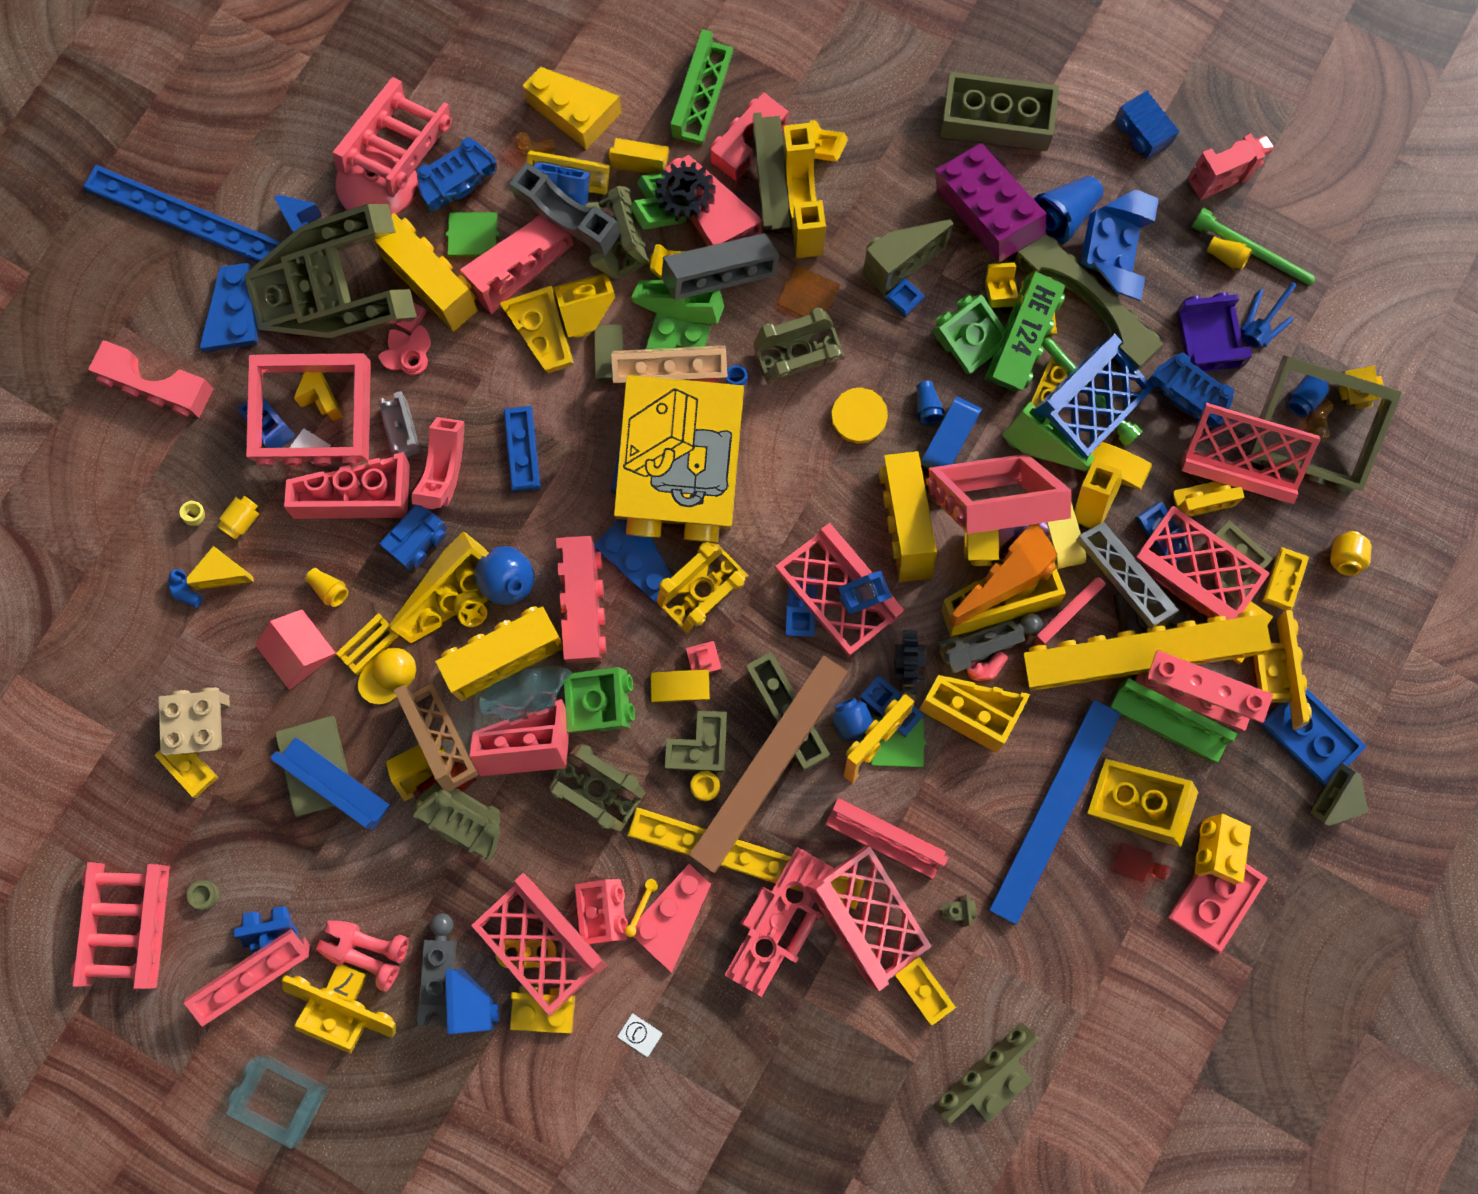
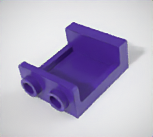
M1222 292L1208 298L1191 296L1186 298L1176 311L1184 353L1190 357L1191 363L1204 372L1244 367L1252 358L1250 346L1243 347L1235 307L1239 301L1238 294L1229 295L1227 292Z

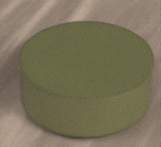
M195 881L187 890V902L195 910H209L219 900V889L211 881Z

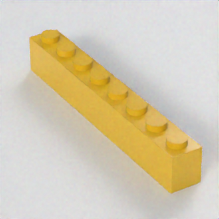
M1248 611L1237 614L1238 618L1226 620L1225 616H1217L1207 619L1208 623L1196 625L1195 621L1178 623L1177 628L1166 630L1165 626H1156L1152 629L1148 628V633L1137 635L1135 631H1124L1117 634L1118 638L1106 639L1104 635L1090 637L1087 643L1076 644L1075 640L1058 643L1056 648L1047 649L1046 645L1033 646L1029 648V652L1024 653L1029 690L1035 691L1148 673L1157 650L1195 665L1268 654L1272 650L1265 614L1256 615V611Z

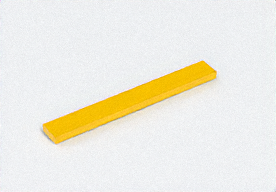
M637 807L627 836L690 856L706 829ZM737 840L720 866L776 884L791 856ZM840 875L830 882L836 893L846 894L848 876ZM855 878L852 896L860 897L864 884L863 879ZM793 885L789 887L803 893L799 886ZM839 897L842 903L844 904L845 898ZM851 900L849 908L856 909L858 901Z

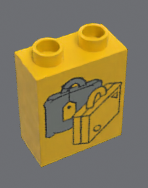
M627 375L614 512L616 519L627 520L626 535L660 538L661 525L665 523L685 525L684 540L718 543L719 528L731 529L744 385Z

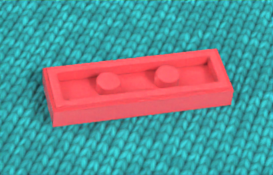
M1096 577L1033 639V642L1037 646L1045 645L1106 583L1100 577Z

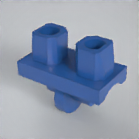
M285 906L270 910L271 922L262 923V916L258 912L242 914L241 927L234 928V937L241 940L244 948L250 947L251 953H255L290 929L298 937V929L292 923L290 911Z

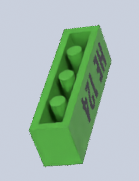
M1036 271L1026 275L985 375V380L1012 392L1022 391L1028 387L1033 377L1031 372L1033 364L1040 359L1043 353V346L1041 345L1044 337L1048 336L1053 328L1054 321L1052 318L1055 310H1058L1064 301L1065 295L1062 293L1066 285Z

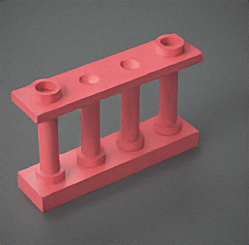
M392 77L333 151L336 170L347 174L352 166L358 165L385 178L388 195L394 197L400 189H404L409 176L441 134L449 130L452 122L449 104L444 102L436 113L405 99L402 81ZM401 108L428 121V124L422 131H419L391 116L396 110ZM387 127L414 140L408 150H405L376 135L382 128ZM373 146L400 160L393 169H390L361 154L367 147Z
M1159 650L1155 652L1149 672L1137 674L1134 679L1135 682L1214 722L1240 732L1246 731L1250 719L1264 723L1273 697L1271 693Z
M87 862V869L82 874L84 894L76 961H74L71 967L73 986H91L92 977L132 978L134 988L136 989L157 988L170 866L147 864V871L143 874L104 873L105 864ZM102 885L142 886L145 889L144 899L140 904L101 903ZM99 915L137 916L141 920L140 932L137 935L97 934ZM95 946L135 947L138 951L137 963L134 966L93 965Z

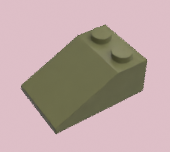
M949 219L888 232L882 238H874L866 247L863 273L885 296L904 278L910 277L947 248L954 223Z

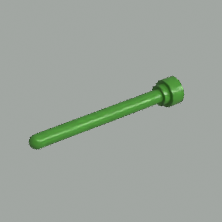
M1204 207L1191 226L1199 232L1205 231L1208 233V231H1211L1225 240L1247 244V248L1252 249L1251 254L1306 285H1312L1315 282L1314 275L1215 221L1216 217L1212 216L1213 212Z
M1051 338L1043 340L1042 346L1069 375L1076 368L1075 364ZM1095 395L1096 406L1106 409L1105 398L1102 395ZM1123 420L1116 427L1118 430L1116 433L1120 436L1118 440L1125 447L1143 433L1136 424L1132 425L1130 421L1127 423Z

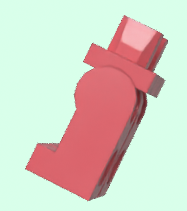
M1248 134L1242 140L1235 142L1232 148L1215 154L1213 149L1202 152L1195 164L1196 166L1193 167L1187 179L1201 201L1235 185L1239 180L1241 183L1248 181L1255 170L1263 165L1264 157L1272 152L1273 146L1266 135L1254 139L1252 134Z

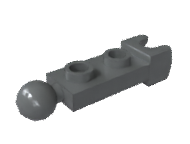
M1030 613L1023 616L1018 624L1008 620L962 639H959L957 636L951 637L938 643L943 664L950 663L952 673L972 667L971 661L985 659L989 654L1002 649H1010L1017 643L1025 641L1024 634L1028 636L1037 635L1043 628V622L1038 615Z
M445 913L435 915L430 921V930L435 935V940H424L420 1003L418 1004L417 1025L420 1027L429 1024L432 1012H436L440 1016V1026L447 1027L446 969H455L457 941H447V935L452 932L454 925L452 918Z

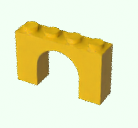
M812 122L783 126V153L796 258L821 256L824 252L826 222L823 200L817 201L814 180L815 144Z

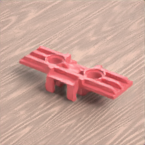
M797 847L773 890L770 891L761 886L757 893L759 896L748 916L743 917L740 924L749 928L750 931L731 962L725 976L762 997L783 958L786 957L794 963L798 961L797 954L816 920H820L823 916L812 909L815 900L806 885L814 879H821L834 868ZM793 885L799 886L803 891V899L796 904L789 902L786 898V890ZM800 909L806 915L785 950L778 946V942L795 911ZM761 939H768L773 944V952L768 957H760L755 951L756 943Z

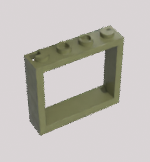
M1283 355L1260 414V419L1271 420L1289 370L1382 398L1351 477L1309 464L1306 470V474H1309L1308 480L1324 484L1326 480L1337 483L1335 488L1352 493L1353 488L1363 491L1402 391ZM1257 438L1250 441L1246 452L1248 455L1262 450ZM1270 452L1275 464L1289 458ZM1266 455L1252 460V462L1269 467L1270 464ZM1294 463L1280 469L1282 472L1295 476L1298 471Z

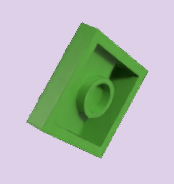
M968 294L956 303L958 309L951 314L949 311L941 314L935 319L937 325L931 329L945 351L951 352L966 374H971L994 356L1005 329L982 294L973 297Z
M615 667L564 674L567 733L573 734L598 730L604 732L631 728L630 721L635 719V709L633 704L629 703L628 692L633 690V679L630 674H627V670Z

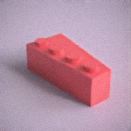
M404 452L393 454L394 457L382 460L376 458L368 460V463L353 467L351 465L339 467L340 470L324 473V471L287 479L284 507L293 519L403 518L408 513L410 463Z

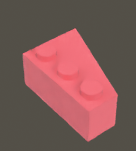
M562 699L553 702L554 706L536 712L535 709L526 712L527 716L510 722L509 719L474 731L469 757L480 777L566 768L569 733H567L566 708Z

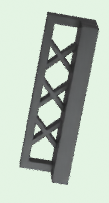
M1105 522L1078 536L1076 541L1150 629L1156 626H1166L1179 611L1178 608Z

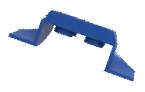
M1133 190L1089 213L1080 264L1101 273L1116 293L1141 301L1145 277L1133 273L1140 228L1155 222L1159 199L1147 193Z

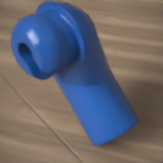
M172 570L168 578L172 597L198 608L203 601V595L190 590L186 574L183 570Z

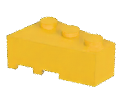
M540 67L522 85L526 102L586 150L622 113L620 96Z

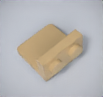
M212 687L202 688L199 693L178 690L172 691L171 695L159 696L161 753L164 755L218 751L222 747L221 708L230 707L229 695L220 692L219 688Z

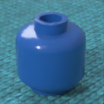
M850 698L834 707L835 712L832 714L831 719L841 740H852L853 743L855 741L860 743L867 736L865 732L874 720L864 701Z

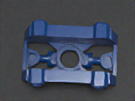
M467 137L461 141L459 147L429 166L424 164L417 169L419 190L424 207L429 214L439 210L442 204L446 206L455 199L458 200L465 197L477 185L483 182L482 179L484 177L494 175L497 171V163L492 154L476 140L473 141L472 138Z
M1185 353L1174 355L1157 367L1148 380L1154 388L1163 389L1162 393L1165 394L1164 396L1170 398V401L1176 407L1189 415L1192 414L1196 419H1200L1206 403L1230 409L1234 398V389L1228 384L1222 385L1191 363L1190 357ZM1210 413L1206 423L1209 428L1215 429L1222 424L1224 419L1220 415Z

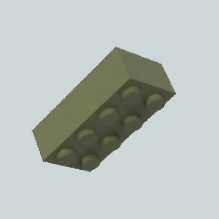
M950 71L946 87L940 137L1048 151L1054 135L1059 86Z

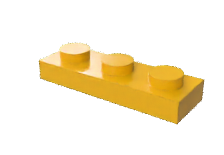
M529 151L527 154V163L531 166H534L536 163H549L563 168H573L589 172V192L606 195L608 192L610 165Z

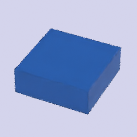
M904 278L886 296L885 301L906 318L924 300L925 295Z

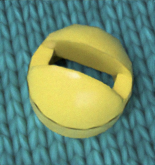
M189 501L181 506L180 516L187 525L197 526L203 522L205 511L199 502ZM188 512L191 513V514H192L193 516H195L196 518H192V517L188 516V515H187Z

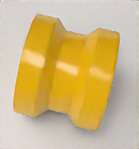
M465 591L455 598L453 603L454 610L461 624L466 627H476L484 622L487 616V609L479 594L474 591Z

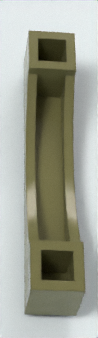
M1046 234L1018 251L1014 261L1016 266L1026 275L1036 271L1049 278L1051 277V279L1066 285V289L1083 299L1103 320L1111 336L1116 334L1122 343L1118 347L1138 370H1141L1159 352L1163 343L1160 341L1158 334L1151 329H1147L1133 311L1127 310L1121 305L1118 297L1114 293L1106 291L1099 284L1095 275L1087 273L1073 255L1067 254L1060 248L1059 243L1053 236Z

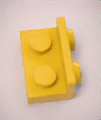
M1217 481L1175 490L1172 493L1176 508L1189 517L1235 507L1245 498L1242 487L1231 489L1230 485Z
M519 986V992H511L513 1002L510 1030L572 1033L575 995H572L556 1012L549 1016L524 986ZM550 988L549 994L543 993V998L549 1005L559 997L560 988Z

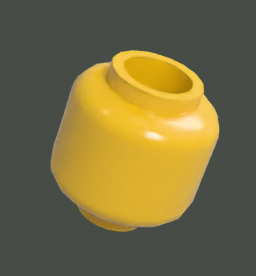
M1348 531L1334 538L1330 557L1332 566L1340 574L1355 576L1363 572L1370 564L1372 549L1370 540L1356 531Z

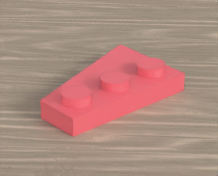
M690 864L685 867L639 918L635 927L636 934L633 936L671 973L676 966L681 951L711 887V884Z

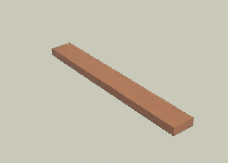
M823 655L691 852L690 856L713 873L718 870L850 672Z

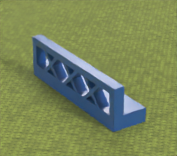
M297 737L292 740L283 754L275 751L270 758L365 828L374 830L391 808L390 804Z

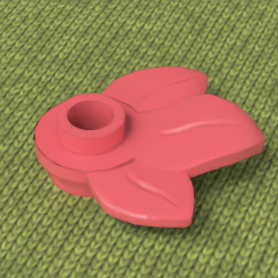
M422 325L415 328L411 335L391 329L388 335L389 350L378 355L380 362L390 370H403L408 375L421 374L428 365L426 353L431 347L429 333ZM413 359L419 360L417 365L410 366V362Z

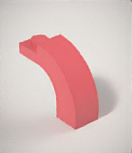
M436 417L429 427L426 467L421 481L412 493V504L421 505L426 509L441 508L442 505H449L454 494L461 465L464 421Z

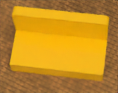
M615 138L614 147L609 149L611 168L657 174L662 173L667 166L668 146Z
M442 743L440 752L446 753ZM420 745L386 762L391 782L404 802L424 792L436 782ZM454 765L450 772L452 777L458 774Z

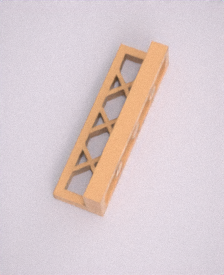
M725 345L613 351L611 354L613 383L626 382L627 375L679 380L727 377Z

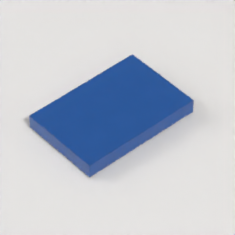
M1306 689V702L1311 706V719L1302 729L1293 730L1289 702H1280L1266 716L1264 723H1259V725L1325 788L1340 762L1349 766L1367 746L1313 693Z

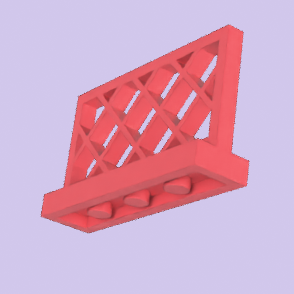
M1206 403L1188 449L1184 451L1181 467L1182 471L1233 487H1242V489L1294 504L1298 497V488L1320 442V436ZM1213 413L1222 416L1226 424L1210 431L1206 421L1209 414ZM1241 423L1250 424L1254 432L1238 439L1233 427ZM1229 429L1234 441L1219 447L1213 436ZM1270 431L1279 433L1282 441L1266 447L1261 435ZM1210 438L1215 450L1206 454L1195 451L1197 443ZM1257 438L1263 449L1247 456L1241 444ZM1300 439L1310 442L1307 451L1294 455L1289 445ZM1238 446L1243 458L1234 462L1225 460L1222 453ZM1286 446L1291 458L1275 464L1270 452ZM1266 455L1271 466L1261 471L1254 469L1250 461ZM1294 463L1298 470L1294 480L1281 477L1278 469Z
M1175 506L1169 509L1144 546L1134 557L1156 583L1171 591L1173 595L1200 614H1204L1208 619L1217 616H1225L1226 620L1238 618L1237 614L1243 613L1270 574ZM1172 516L1183 523L1185 533L1170 535L1168 522ZM1164 530V536H1159L1161 531ZM1201 535L1207 539L1209 550L1194 552L1191 536ZM1186 537L1188 553L1174 554L1171 539ZM1166 540L1168 555L1158 556L1150 551L1149 548L1155 541ZM1225 552L1230 555L1233 567L1218 568L1216 553ZM1210 554L1213 569L1198 571L1195 556ZM1190 557L1193 572L1183 574L1177 569L1175 559ZM1250 569L1259 577L1254 584L1243 586L1240 570ZM1234 571L1237 587L1223 588L1220 573ZM1214 574L1217 589L1207 591L1201 586L1200 576ZM1250 589L1245 596L1244 590ZM1238 591L1240 604L1236 610L1226 604L1224 593Z
M831 523L824 526L820 533L774 568L848 657L886 627L896 622L905 611L892 596L888 600L861 610L860 624L845 623V607L842 603L825 600L827 586L838 588L847 584L848 579L852 582L872 574V571ZM818 543L825 551V561L808 559L809 549ZM805 553V558H798ZM791 563L804 564L803 578L791 576L785 567ZM808 565L824 566L823 580L807 578ZM828 567L839 568L844 573L843 583L827 581ZM806 584L822 586L821 600L808 597L805 593ZM869 584L859 587L864 601L874 597ZM825 606L841 608L840 622L829 621L824 616ZM865 612H877L884 621L878 626L865 625ZM843 629L860 630L859 641L850 646L843 638ZM864 630L870 631L868 634L864 636Z
M840 798L837 799L825 826L865 846L869 845L872 850L930 879L934 878L937 870L944 867L948 860V857L944 856L946 851Z
M869 845L863 847L821 879H814L806 885L868 987L881 991L888 985L887 980L932 947ZM865 856H867L872 864L869 877L856 875L858 862ZM840 875L848 876L846 894L836 893L830 882ZM855 878L868 880L865 898L852 896ZM875 882L883 883L887 888L885 902L872 900ZM839 897L845 898L844 904L842 903ZM851 900L864 902L861 920L850 916L849 907ZM871 903L884 906L881 923L867 921ZM890 907L898 908L901 911L902 920L900 927L887 925ZM855 923H860L859 929ZM867 925L880 927L877 945L869 944L865 940L864 936ZM886 929L899 931L896 948L883 946ZM906 932L915 934L920 942L912 951L903 950ZM882 950L895 952L893 965L884 971L880 964Z
M522 873L515 880L516 884L471 926L546 1013L551 1016L595 973L599 974L608 965L535 883ZM519 894L524 900L523 914L508 913L509 902ZM529 907L535 914H529ZM491 918H502L500 935H488L482 927ZM507 918L523 919L521 935H506ZM528 919L542 920V936L527 935ZM548 928L555 936H548ZM494 940H500L499 946L494 942ZM505 940H521L519 957H507L504 953ZM526 940H542L541 957H525ZM547 940L560 941L563 944L562 958H546ZM568 951L574 958H567ZM513 962H519V968ZM524 962H540L539 979H526L523 975ZM546 962L561 963L560 980H544ZM567 963H580L586 970L577 980H566ZM532 984H538V991L532 986ZM544 984L560 985L559 997L551 1005L543 998ZM565 985H571L567 990H565Z

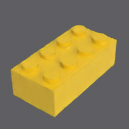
M395 213L391 214L396 233L372 240L376 250L384 262L454 332L478 311L474 302L476 297L470 290L472 288L471 285L461 274L457 277L451 271L453 267L444 256L438 258L433 253L435 249L425 237L420 239L414 233L416 229L406 218L401 220Z
M534 606L521 613L522 617L513 622L506 620L494 627L495 631L485 636L484 634H478L470 638L468 645L460 649L454 647L441 654L442 658L435 662L450 692L462 702L563 650V642L543 606L540 608Z

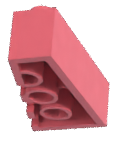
M538 215L530 223L461 268L460 271L462 276L471 285L472 288L470 290L475 295L477 301L492 315L501 307L500 302L513 297L573 245L571 234L542 215Z
M592 536L556 538V547L562 555V562L558 563V575L560 577V584L563 585V590L560 591L561 612L565 615V619L561 620L564 660L567 664L602 662L601 654L607 653L606 637H601L600 625H605L604 608H599V597H604L603 580H598V569L603 568L602 552H597Z

